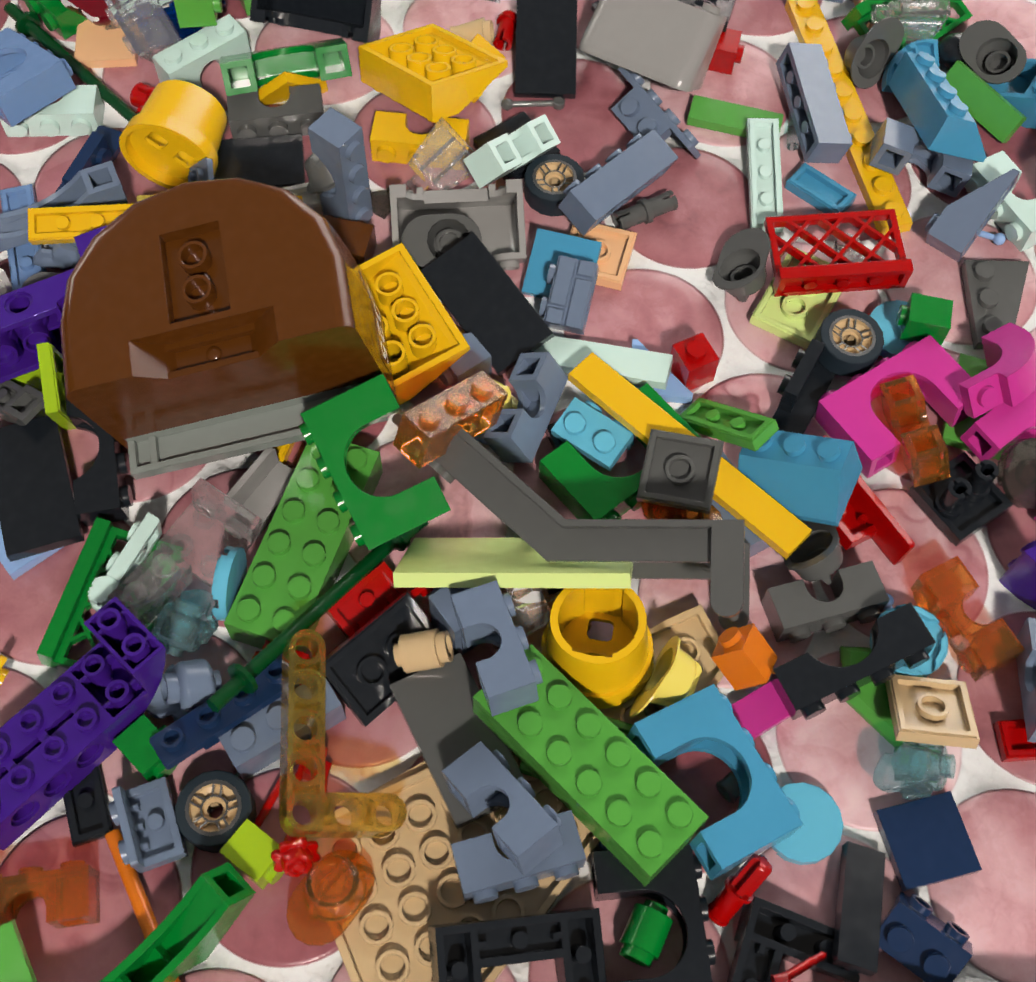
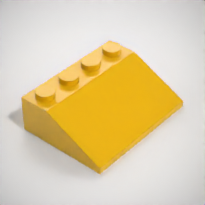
M429 24L358 46L361 82L432 123H440L445 121L447 117L459 114L508 67V60L435 24Z
M403 243L358 265L366 277L383 318L396 392L395 398L399 405L414 398L470 350L467 341Z

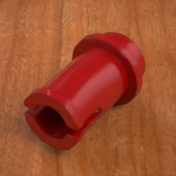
M503 11L497 17L498 29L493 45L500 51H503L505 42H507L506 51L511 50L517 21V14L513 11Z

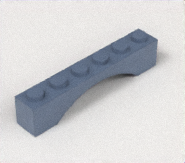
M112 160L79 170L61 189L37 203L21 209L0 213V252L30 243L28 241V208L128 204Z

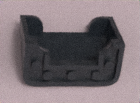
M251 0L250 21L261 23L268 21L269 23L329 33L344 38H353L352 40L370 43L380 39L381 0Z

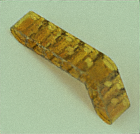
M310 629L300 630L290 639L282 655L280 826L286 834L296 838L302 836L306 838L386 837L401 827L406 820V805L400 797L390 793L325 792L326 646L324 639L316 631ZM303 645L309 648L312 652V659H303L298 656L295 646ZM303 684L309 687L312 698H300L295 692L294 685ZM301 723L309 727L312 735L311 739L302 740L294 733V724ZM302 764L308 767L311 772V780L309 782L298 780L293 773L294 765ZM294 806H304L308 809L311 816L308 825H302L295 821L292 814ZM336 806H343L349 810L352 817L350 825H343L337 821L334 813ZM378 806L389 810L392 818L390 825H383L378 821L376 817V808Z

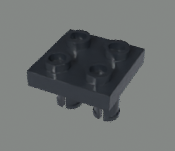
M965 452L911 486L908 491L913 500L955 546L1006 513L1013 505L993 483L999 474L998 466L991 460H983L980 464H976Z

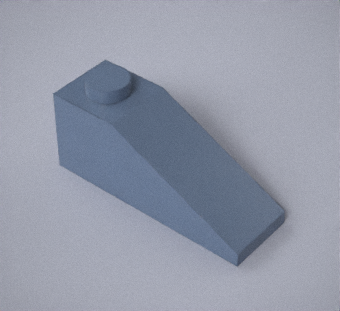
M1012 169L947 205L940 215L935 213L925 227V230L928 231L926 243L955 261L960 262L1016 184L1020 171Z

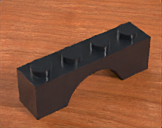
M66 399L67 416L76 429L88 431L99 439V452L94 464L86 473L73 480L75 515L85 527L93 526L96 517L111 521V523L129 520L128 507L133 506V495L130 485H126L125 474L130 473L127 453L122 452V444Z
M910 602L876 619L871 630L872 651L864 660L857 664L845 667L831 666L818 661L807 652L773 669L770 681L792 720L804 716L805 720L814 718L826 710L825 704L836 699L840 703L846 702L861 693L860 687L870 682H873L875 686L881 685L896 675L895 670L905 665L909 669H913L930 659L928 654L936 644V641L912 603Z

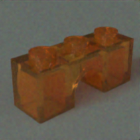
M482 370L404 412L393 445L420 469L446 454L451 440L462 428L472 437H475L497 424L508 392Z
M914 374L879 384L883 414L891 433L901 443L899 452L914 488L950 478L948 448L937 424L930 425L925 398Z
M956 556L922 573L910 589L913 592L917 605L934 614L940 621L939 625L943 633L944 631L946 632L948 643L956 653L960 667L966 673H969L976 682L1012 663L1025 649L1003 618L990 624H979L972 621L966 615L963 603L979 588V585L960 558Z
M71 860L62 862L60 869L44 871V867L32 866L19 869L18 875L2 877L0 873V924L12 919L16 921L20 909L27 902L37 898H43L45 902L46 923L57 929L100 923V872L89 864L86 865V861Z

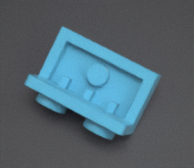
M574 397L551 429V434L562 442L568 441L578 452L606 470L611 471L626 448L630 450L634 445V434L616 419L611 420L603 415V411L595 403L589 400L582 402Z

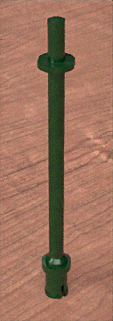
M11 2L5 5L4 11L16 21L15 29L19 34L23 33L27 38L34 37L59 59L64 58L70 65L73 73L86 85H97L101 98L128 122L132 117L139 114L41 29V21L36 13L32 11L23 13Z
M426 522L374 548L244 667L238 663L231 664L228 667L231 679L206 701L210 709L218 713L241 691L248 694L255 693L258 689L255 678L393 550L404 551L409 547L410 540L429 523Z

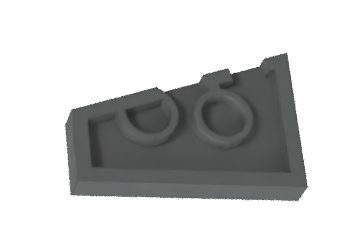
M964 260L961 266L973 349L984 350L981 339L984 335L1009 322L1016 324L1029 261Z

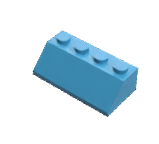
M905 51L888 85L927 149L984 162L986 154L977 124L968 112V106L958 97L957 90L947 81L946 74L935 63L936 59L926 52L920 51L918 54Z

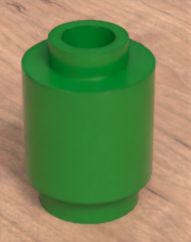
M648 899L645 900L643 905L635 903L619 940L622 944L619 954L637 965L650 968L653 960L659 959L673 920L666 916L668 909Z

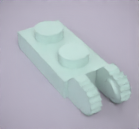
M148 512L142 522L137 520L132 525L127 534V544L121 553L116 551L108 561L106 566L107 574L95 578L92 582V587H89L90 590L87 591V596L93 610L95 609L97 612L113 597L116 596L119 599L121 594L124 593L126 587L132 581L162 535L159 517Z

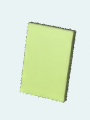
M787 254L781 265L782 267H795L800 261ZM815 256L811 257L820 265L830 264ZM773 278L753 312L749 323L807 350L812 339H815L823 320L831 313L842 292L774 297Z

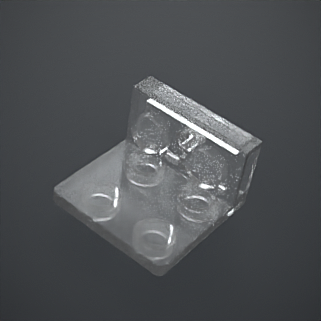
M104 0L108 6L105 9L107 16L116 27L120 25L126 35L122 40L133 55L137 53L141 59L154 63L153 55L182 40L159 0H128L125 3H121L118 0Z
M200 478L191 488L192 502L158 541L156 549L212 588L217 561L221 554H228L224 553V548L227 546L241 547L247 552L260 536L262 519L203 478Z

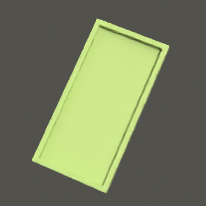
M415 538L393 572L394 588H474L497 580L500 588L631 589L633 562H547L522 538Z

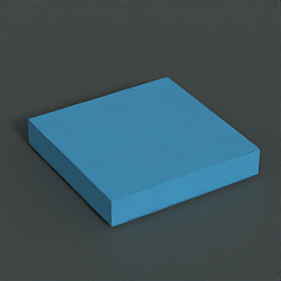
M537 228L521 291L522 294L538 298L543 296L549 297L552 286L547 284L550 264L557 265L558 256L560 255L598 264L602 242Z

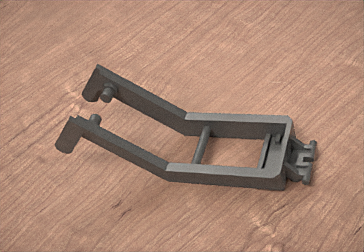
M439 407L425 422L411 424L399 413L393 415V423L404 432L399 438L447 482L451 484L456 479L547 562H633L632 579L711 580L710 603L714 612L718 615L722 628L726 630L730 627L738 628L748 625L750 543H745V520L565 519Z

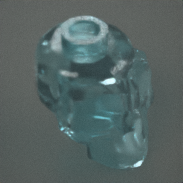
M201 589L187 590L181 593L180 598L176 597L174 602L163 606L152 634L165 646L167 654L182 657L184 651L195 652L199 650L202 644L209 642L212 634L218 629V620L213 617L212 613L213 608H218V602L213 599L212 593Z
M904 742L900 746L895 747L893 754L884 753L881 756L874 770L873 782L877 788L884 792H900L902 798L906 800L930 798L934 791H941L944 788L947 778H954L956 770L954 754H948L946 746Z

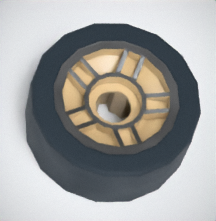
M548 154L536 158L528 165L524 175L525 200L532 209L540 214L551 217L565 215L558 207L566 197L563 191L576 179L580 182L585 180L583 169L570 157L560 154Z
M840 309L829 314L823 320L815 337V340L825 344L819 359L820 364L832 373L847 377L866 373L876 362L884 345L883 331L878 323L868 314L856 309Z
M221 770L203 772L191 779L179 793L175 806L176 823L183 836L198 849L212 853H219L247 818L254 823L257 816L255 799L245 782L233 773ZM222 804L223 813L221 816L212 818L208 812L209 809H216Z

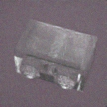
M162 542L107 596L108 600L110 601L116 596L147 628L193 582L192 567Z

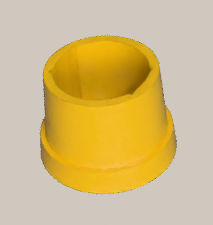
M166 80L156 85L140 113L132 117L119 137L120 150L127 162L138 173L168 189L188 182L190 167L204 158L213 160V173L215 176L218 166L217 153L227 125V115L220 102L203 88L186 81Z
M564 588L560 592L551 608L550 619L542 636L540 653L598 709L618 706L635 697L647 684L654 666L652 635L647 626L646 611L639 596L632 589ZM598 621L612 624L614 629L611 640L590 639L587 636L589 623Z

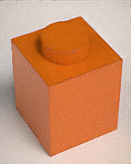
M754 623L738 628L730 627L723 631L711 656L735 691L768 683L778 658Z

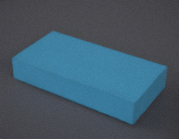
M804 163L787 180L785 189L823 213L845 212L854 203L857 196L807 163Z

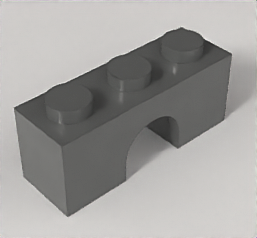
M320 83L290 86L288 101L278 107L263 105L260 102L258 91L226 96L228 122L232 138L241 139L292 134L309 136L308 127L324 114Z
M873 561L837 570L832 583L829 584L835 597L834 601L823 602L815 599L808 592L803 579L768 588L761 604L776 642L789 639L790 643H797L809 638L812 635L811 633L824 630L825 633H833L843 629L850 622L859 620L860 624H866L875 621L890 599Z

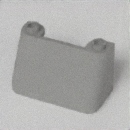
M599 0L582 36L579 49L672 88L691 92L701 89L727 16L719 14L720 7L706 2L703 3L702 7L679 0Z
M506 179V186H499L498 190H496L495 184H489L488 188L430 191H423V187H416L417 194L412 190H406V184L389 185L393 247L402 242V233L405 227L418 216L427 214H463L471 218L479 227L482 243L503 270L519 269L520 263L526 262L527 259L522 179Z

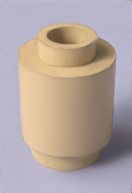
M437 628L402 634L399 636L398 643L393 646L395 663L398 667L402 666L405 673L441 668L445 666V663L452 662L454 658L453 644L449 632H440Z

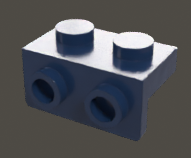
M900 891L896 897L895 904L881 922L879 947L925 982H953L973 956L972 943L968 941L970 936L956 923L948 920L945 924L932 914L933 908L919 896L912 894L909 897Z

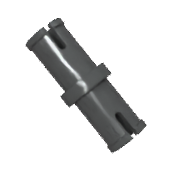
M668 190L648 200L646 198L637 200V204L612 214L614 226L626 230L643 222L649 224L654 221V218L677 210V198L672 196L673 191Z

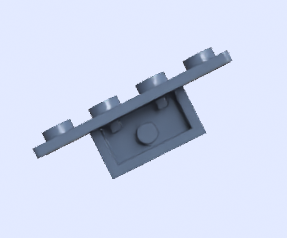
M619 66L617 69L631 84L633 89L611 110L635 137L639 133L645 136L655 129L665 141L674 133L696 159L699 158L701 154L695 148L699 141L688 129L681 132L677 127L681 121L669 108L664 112L659 107L663 101L652 88L646 92L641 87L645 81L639 74L632 71L628 72L625 68Z

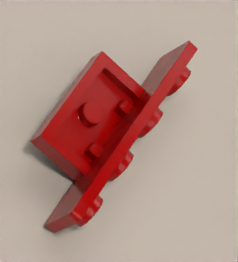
M859 476L838 527L836 526L840 538L839 542L845 550H848L872 538L890 562L896 565L915 547V543L862 477Z
M382 561L326 613L346 636V639L343 641L345 642L403 592H408L414 599L419 594L422 597L428 595L434 588H394L393 571L385 561Z

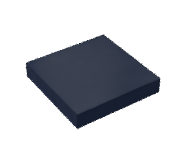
M951 791L876 810L873 813L902 892L977 873L982 870Z

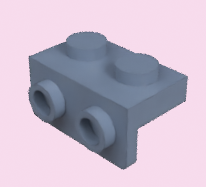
M166 777L126 791L121 786L111 789L114 801L109 803V811L114 824L121 827L123 840L118 841V848L125 865L130 864L139 873H144L188 856L183 834L176 823L175 803L169 780Z

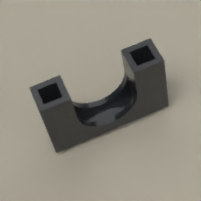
M690 842L646 887L609 850L592 853L590 862L595 901L635 897L653 899L671 911L678 921L682 933V952L674 969L655 978L619 982H713L710 966L716 964L715 948L712 939H706L703 923L709 921L708 904L705 896H699L697 880L702 879V865L697 856L693 854L692 848L689 845Z

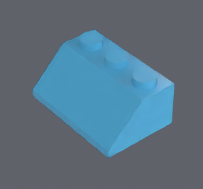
M779 430L756 452L742 447L738 460V470L799 520L837 527L863 469L854 441Z

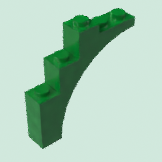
M229 862L201 874L183 899L161 924L100 982H174L179 975L207 960L256 892Z

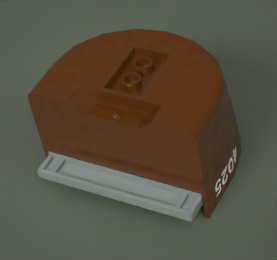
M238 177L184 182L134 203L92 238L67 279L60 323L66 399L128 449L130 474L136 480L303 441L305 439L298 426L304 423L301 413L381 374H384L396 397L383 318L365 275L330 223L287 189ZM386 417V418H384V419H382V420H380V421H378V422H376V423L383 422V421H388V417Z

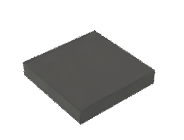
M651 429L636 496L637 501L710 514L724 441Z

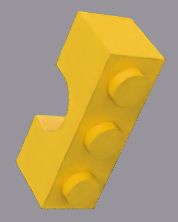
M375 111L370 136L372 161L465 170L466 165L463 159L467 157L470 142L469 119L447 117L445 121L437 123L431 132L415 134L408 130L406 113Z

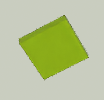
M50 342L36 344L45 414L65 431L76 429L67 416L62 354Z

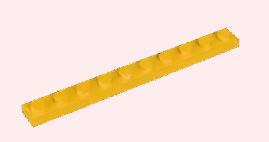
M786 0L785 10L799 43L822 44L833 82L836 85L838 99L844 111L848 131L852 137L853 144L846 152V157L868 210L895 209L900 233L910 231L913 222L893 175L869 165L872 139L875 133L818 1ZM887 220L873 221L877 231L885 235L889 231Z

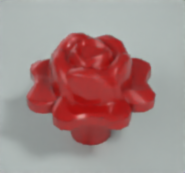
M298 833L287 834L284 841L279 844V849L271 853V859L274 861V871L284 872L287 876L296 878L302 874H307L313 868V863L321 859L320 853L317 851L318 842L313 840L307 841L306 837H300Z

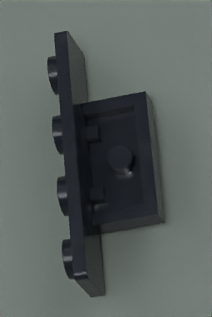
M812 339L806 351L801 348L799 349L791 366L796 369L792 376L786 374L778 388L777 393L781 394L782 398L772 418L776 419L779 431L804 434L817 410L819 399L826 393L835 376V373L827 370L819 362L825 344Z

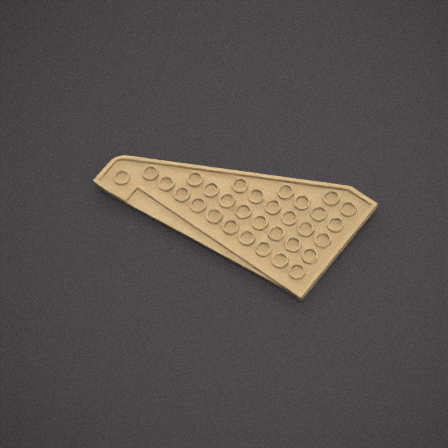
M701 604L668 618L649 629L653 640L654 664L668 640L673 636H679L680 649L699 663L702 669L694 693L712 684H715L716 687L719 685L724 674L711 658L718 643L719 635ZM637 694L623 704L599 710L605 716L633 725L666 707L649 703L634 718L630 717L629 711L638 696ZM511 751L518 767H520L521 760ZM425 761L352 803L292 830V833H298L300 837H306L307 841L313 840L318 842L317 851L320 853L321 859L313 863V868L308 873L351 982H433L428 926L547 913L573 877L562 881H556L554 876L538 880V887L520 893H515L514 887L498 892L499 898L484 904L475 905L473 899L464 902L451 844L492 833L497 851L504 858L508 859L498 847L491 828L506 815L508 808L502 807L457 829ZM522 773L524 779L530 784L536 794L534 799L542 807L548 804L557 814L569 811L538 778ZM573 814L587 860L600 841ZM507 965L481 968L482 982H495Z

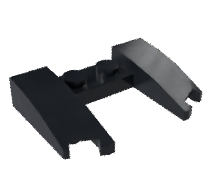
M756 896L750 904L743 905L734 941L738 943L727 982H771L770 976L778 973L782 959L797 965L820 951L826 952V959L810 968V970L845 982H859L860 976L858 972L845 970L843 967L831 964L834 928Z
M583 907L550 911V913L428 926L433 982H482L481 968L555 959L558 982H607L599 908Z

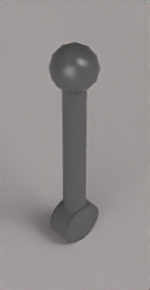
M559 96L553 100L512 101L506 98L502 100L501 106L507 111L511 110L512 107H553L556 110H562L565 106V99Z

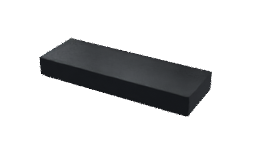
M100 764L63 796L73 847L103 839L108 832L114 830Z
M847 841L842 845L831 964L871 977L878 971L886 853Z

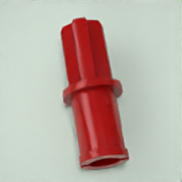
M762 854L751 855L734 876L730 875L725 879V887L708 904L709 918L715 924L721 927L727 926L744 904L748 905L753 901L754 892L772 872V865Z

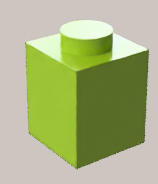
M248 818L219 851L227 861L262 890L268 883L271 885L275 884L284 874V872L274 871V861L271 859V853L279 849V844Z

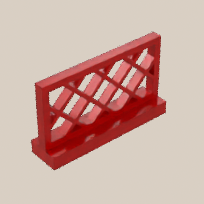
M895 209L765 218V232L771 240L769 253L774 274L772 285L774 297L904 288L914 271L912 260L906 259ZM887 220L889 231L884 236L872 228L870 224L873 221ZM841 223H850L859 230L853 237H850L838 229V226ZM809 225H818L827 232L819 240L807 232L806 228ZM786 227L794 235L786 242L775 234L774 228ZM863 232L879 242L872 251L857 241ZM831 235L846 244L839 253L824 243ZM798 237L814 246L807 255L792 246ZM882 246H885L894 252L896 260H885L876 253ZM851 247L864 256L865 259L862 262L853 263L844 257V254ZM817 250H820L833 260L830 264L820 265L811 257ZM787 252L799 260L800 263L795 267H782L780 258Z

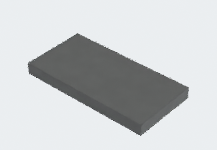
M461 653L454 655L453 661L445 663L444 667L419 671L390 684V690L456 828L459 829L502 808L503 806L489 807L473 818L449 791L442 774L444 768L481 741L491 752L496 749L504 756L511 768L509 772L516 779L520 776L523 777L510 749L473 712V696L479 691V688Z

